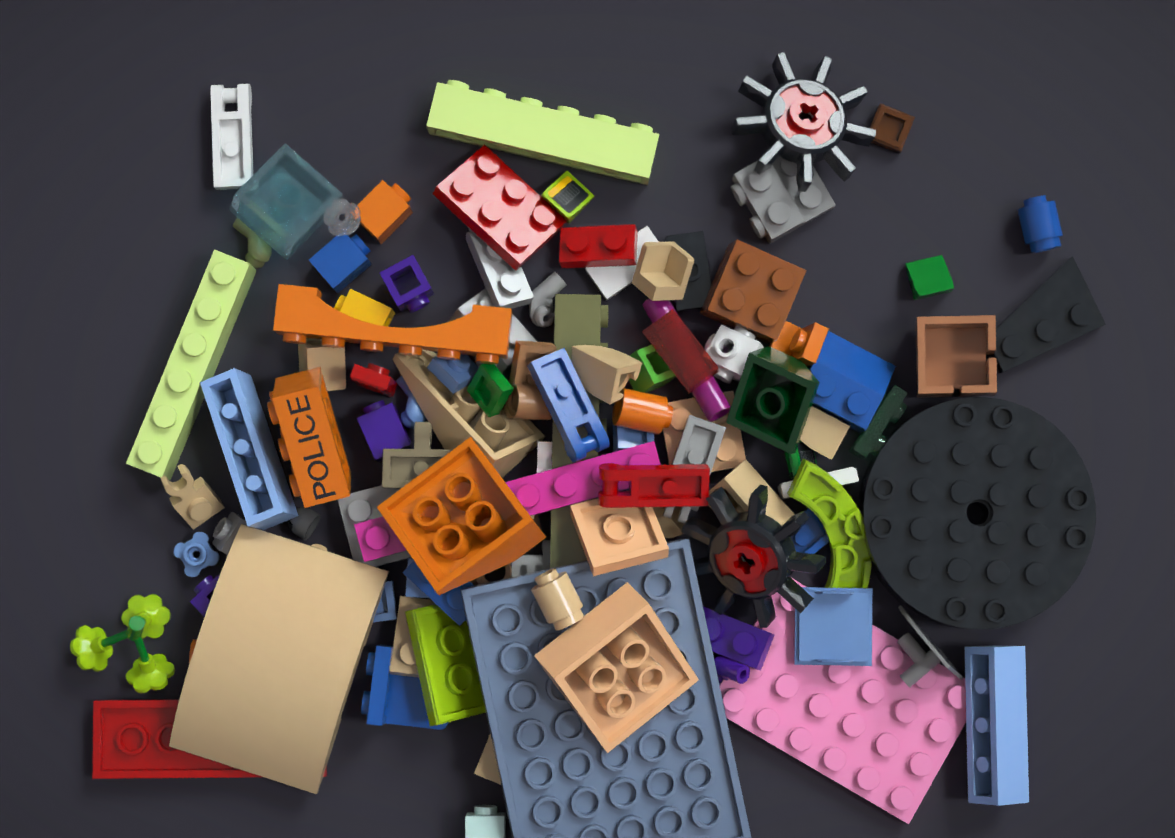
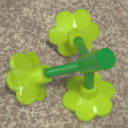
M149 594L146 597L134 595L129 599L128 609L122 613L121 617L123 624L128 626L127 630L107 637L105 631L100 627L90 628L84 625L76 630V638L70 642V651L77 657V664L83 670L91 668L96 672L104 670L107 667V659L113 654L112 644L128 638L135 642L140 656L134 661L133 668L125 676L127 682L133 685L136 692L146 693L150 689L161 690L167 686L168 678L175 673L173 663L168 662L165 655L155 654L152 656L148 654L143 642V638L146 636L150 638L160 637L164 633V625L171 619L170 610L162 606V599L156 594Z

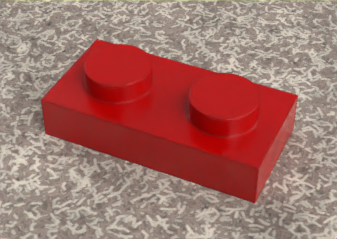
M635 224L561 228L559 263L562 268L637 265V227Z

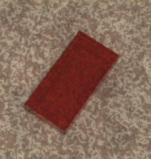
M674 309L642 331L645 338L688 394L720 371L719 367Z

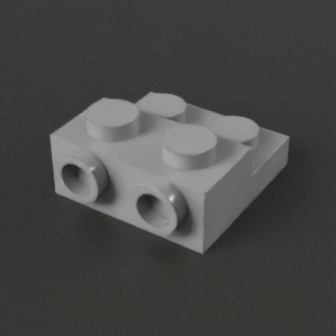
M778 157L771 168L760 175L754 171L757 161L735 173L732 178L734 185L730 186L739 205L743 206L746 204L753 215L749 221L756 235L760 239L765 236L769 244L836 206L814 166L813 181L806 192L798 191L796 181L797 164L782 157Z

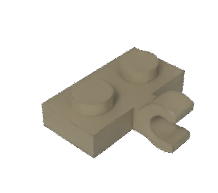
M415 422L414 449H383L382 488L401 489L452 451L431 449V422Z

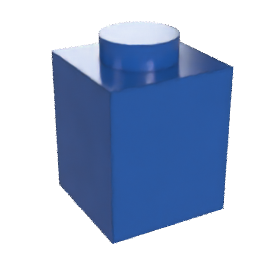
M344 230L309 259L310 263L337 294L372 265L366 257L371 250L357 234L350 238Z

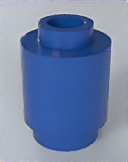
M1046 195L1024 200V207L1017 211L1025 245L1030 246L1031 253H1039L1061 247L1060 237L1063 236L1055 201H1047Z

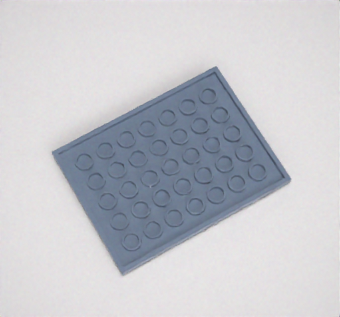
M688 538L667 542L669 547L667 558L597 576L592 575L587 560L555 567L558 573L567 572L583 604L581 611L584 616L628 582L650 604L699 679V681L609 753L603 749L534 657L535 654L571 627L568 626L556 631L552 623L548 624L531 591L537 585L534 579L550 569L460 589L512 838H751Z

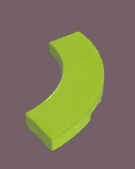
M803 459L787 494L813 511L826 531L831 551V563L825 588H868L871 559L864 540V523L859 508L836 479L816 464Z

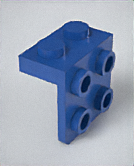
M380 644L376 646V652H369L366 675L372 676L371 691H364L361 714L367 715L366 724L382 726L387 723L437 730L446 728L448 722L435 726L429 725L420 679L418 677L390 674L393 646Z

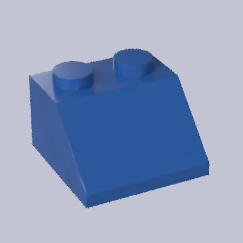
M828 331L816 364L810 365L808 368L820 382L812 406L849 425V428L862 433L867 430L879 407L896 366Z

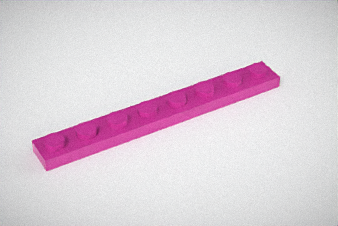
M652 441L505 483L529 515L533 516L598 498L603 480L599 479V465L601 464L661 465L655 442ZM618 481V491L629 489V481ZM383 516L354 524L364 562L407 551Z

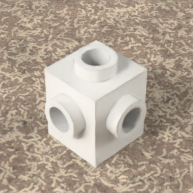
M721 324L717 333L712 334L707 340L703 358L711 367V373L714 377L730 384L732 379L737 382L740 381L748 354L764 348L761 342L754 340L756 336L745 328L735 326L733 330Z

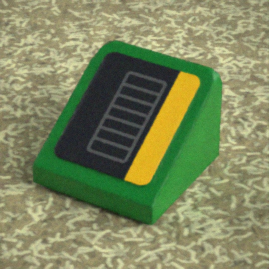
M801 440L794 454L784 451L789 476L792 481L803 459L817 465L814 450Z

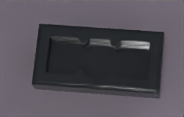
M698 231L666 236V242H675L694 258V264L683 300H675L676 312L701 309L711 288L704 232Z

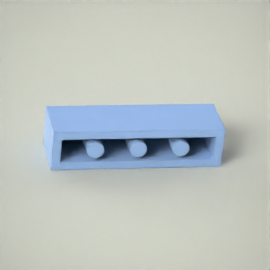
M233 368L200 382L247 526L265 530L298 517L251 375Z
M965 646L968 803L996 806L1028 803L1025 646Z

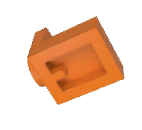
M785 321L778 340L770 343L769 346L801 360L808 367L816 364L829 328L816 322L800 328Z

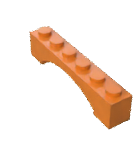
M278 285L273 331L278 335H283V342L306 344V338L321 339L322 346L332 348H344L345 342L359 343L360 350L370 352H383V346L399 348V354L408 356H421L422 350L435 351L437 352V358L446 360H460L461 354L476 356L475 362L484 364H499V358L508 359L513 315L511 308L473 304L471 313L447 323L417 328L388 327L364 322L334 309L321 300L322 293L318 288Z

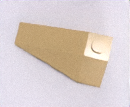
M422 350L421 356L395 354L392 360L428 422H431L432 429L444 450H453L469 437H472L503 478L538 446V441H543L545 435L529 419L508 418L504 414L505 406L500 414L488 417L467 392L468 386L453 394L427 368L432 358L437 356L435 352Z

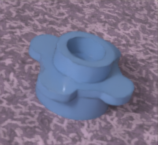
M196 532L191 540L186 543H178L174 547V555L182 560L185 565L184 572L187 576L197 577L202 569L208 566H215L219 562V553L213 550V547L208 543L209 537L204 532ZM194 551L200 552L198 558L193 556Z

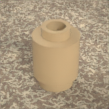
M553 568L534 579L537 585L531 591L547 623H552L556 631L571 626L584 617L581 611L583 604L566 571L558 573L556 568Z

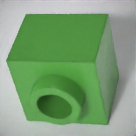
M663 341L636 350L630 355L643 362L636 381L631 378L629 379L630 384L636 391L648 393L665 386L681 374Z

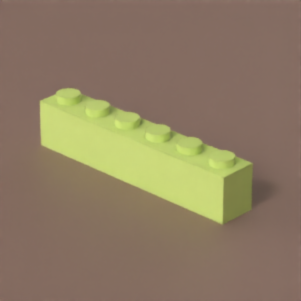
M448 80L447 84L437 82L426 125L431 135L478 146L485 144L491 149L648 185L659 134L653 133V128L639 123H631L630 127L616 124V119L600 114L594 115V119L579 115L577 109L567 106H558L557 110L542 107L543 103L541 101L528 97H521L520 101L507 99L505 93L494 89H484L483 93L469 90L468 84L456 80Z
M214 249L126 464L158 477L165 475L168 480H171L205 398L200 382L214 376L257 270L250 263Z

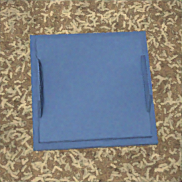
M802 587L814 599L802 613L795 609L794 665L872 666L873 588Z

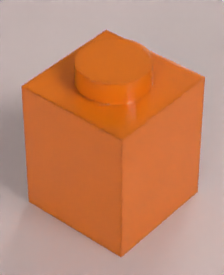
M382 180L351 211V214L358 223L382 244L413 213L411 207L407 204L411 198L398 184L394 183L390 187Z

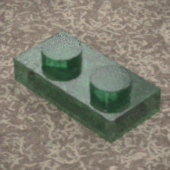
M896 385L888 389L867 430L859 434L849 450L850 453L861 460L866 458L869 453L873 456L878 453L887 439L882 432L889 422L896 424L907 408V405L902 402L908 394L906 391Z

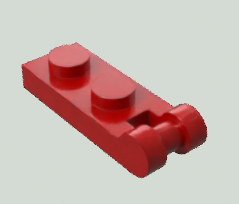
M707 464L599 465V479L603 480L602 490L598 493V505L606 508L708 506L709 503L706 498L709 496L710 468ZM618 481H629V491H618Z

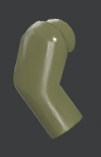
M243 212L237 217L232 227L248 239V253L245 255V261L254 268L259 269L264 266L265 262L270 260L272 255L271 235L264 227Z

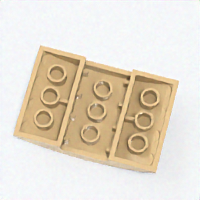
M241 524L220 573L195 644L180 695L169 746L317 794L342 720L340 718L363 647L366 645L389 571Z

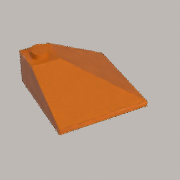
M469 437L377 506V509L438 595L516 561L546 538L472 437Z

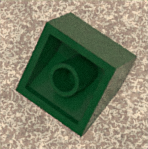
M768 346L750 352L726 423L790 454H794L820 382L801 360Z

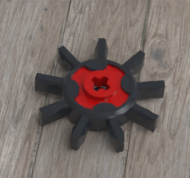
M785 53L777 54L772 63V68L779 86L772 91L746 75L738 92L763 107L760 116L736 118L731 127L732 135L762 133L769 148L761 153L754 168V171L759 175L771 168L778 157H782L797 164L796 181L798 191L806 192L813 181V163L825 160L845 182L850 178L856 167L837 145L842 140L869 147L876 135V130L847 122L846 110L855 108L862 102L867 94L865 87L855 88L843 95L837 96L833 90L825 85V81L831 71V58L825 56L813 72L812 80L796 79Z
M760 484L750 495L748 511L737 513L722 487L715 489L706 500L722 525L716 528L698 518L691 517L683 525L681 531L708 545V557L695 560L694 566L697 577L714 573L719 582L725 587L724 592L717 600L714 611L720 615L723 614L736 602L738 596L753 599L760 628H767L776 618L771 596L778 592L797 611L802 613L814 598L797 584L791 576L794 571L817 574L826 564L825 556L796 552L791 536L801 530L809 516L805 511L791 516L783 525L767 516L768 486Z

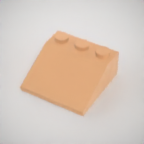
M628 582L534 655L549 678L607 753L699 681L650 604Z

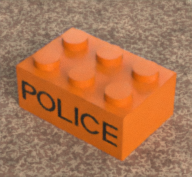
M321 366L276 378L274 389L269 392L270 402H267L272 424H280L281 438L278 439L282 458L284 461H291L292 474L289 475V480L294 497L301 496L304 508L349 497L351 470Z

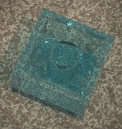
M285 143L234 194L229 210L285 260H288L337 209L343 194Z

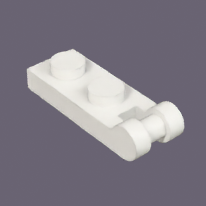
M238 84L237 88L211 85L213 181L216 190L254 188L251 118L252 92L250 84ZM226 103H237L238 111L225 112Z

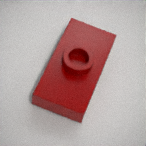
M368 363L367 368L354 364L350 374L351 380L358 386L390 398L391 396L394 397L398 386L394 379L389 376L390 370Z

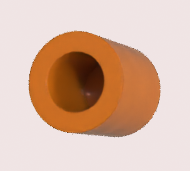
M626 388L620 391L624 396L614 403L613 425L653 434H660L663 428H669L673 416V407L668 405L667 397Z

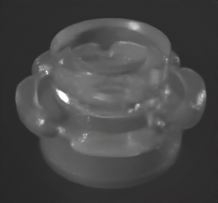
M344 198L334 200L331 203L332 206L326 208L324 212V223L329 226V232L335 236L352 234L360 225L361 214L359 207L353 202L349 203ZM341 214L345 215V219L343 221L339 220V216Z

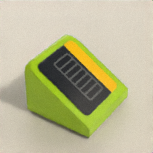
M566 171L541 194V197L570 224L595 195L570 172Z

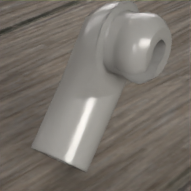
M555 271L532 291L534 298L529 304V316L536 326L548 327L554 322L553 297L567 286Z

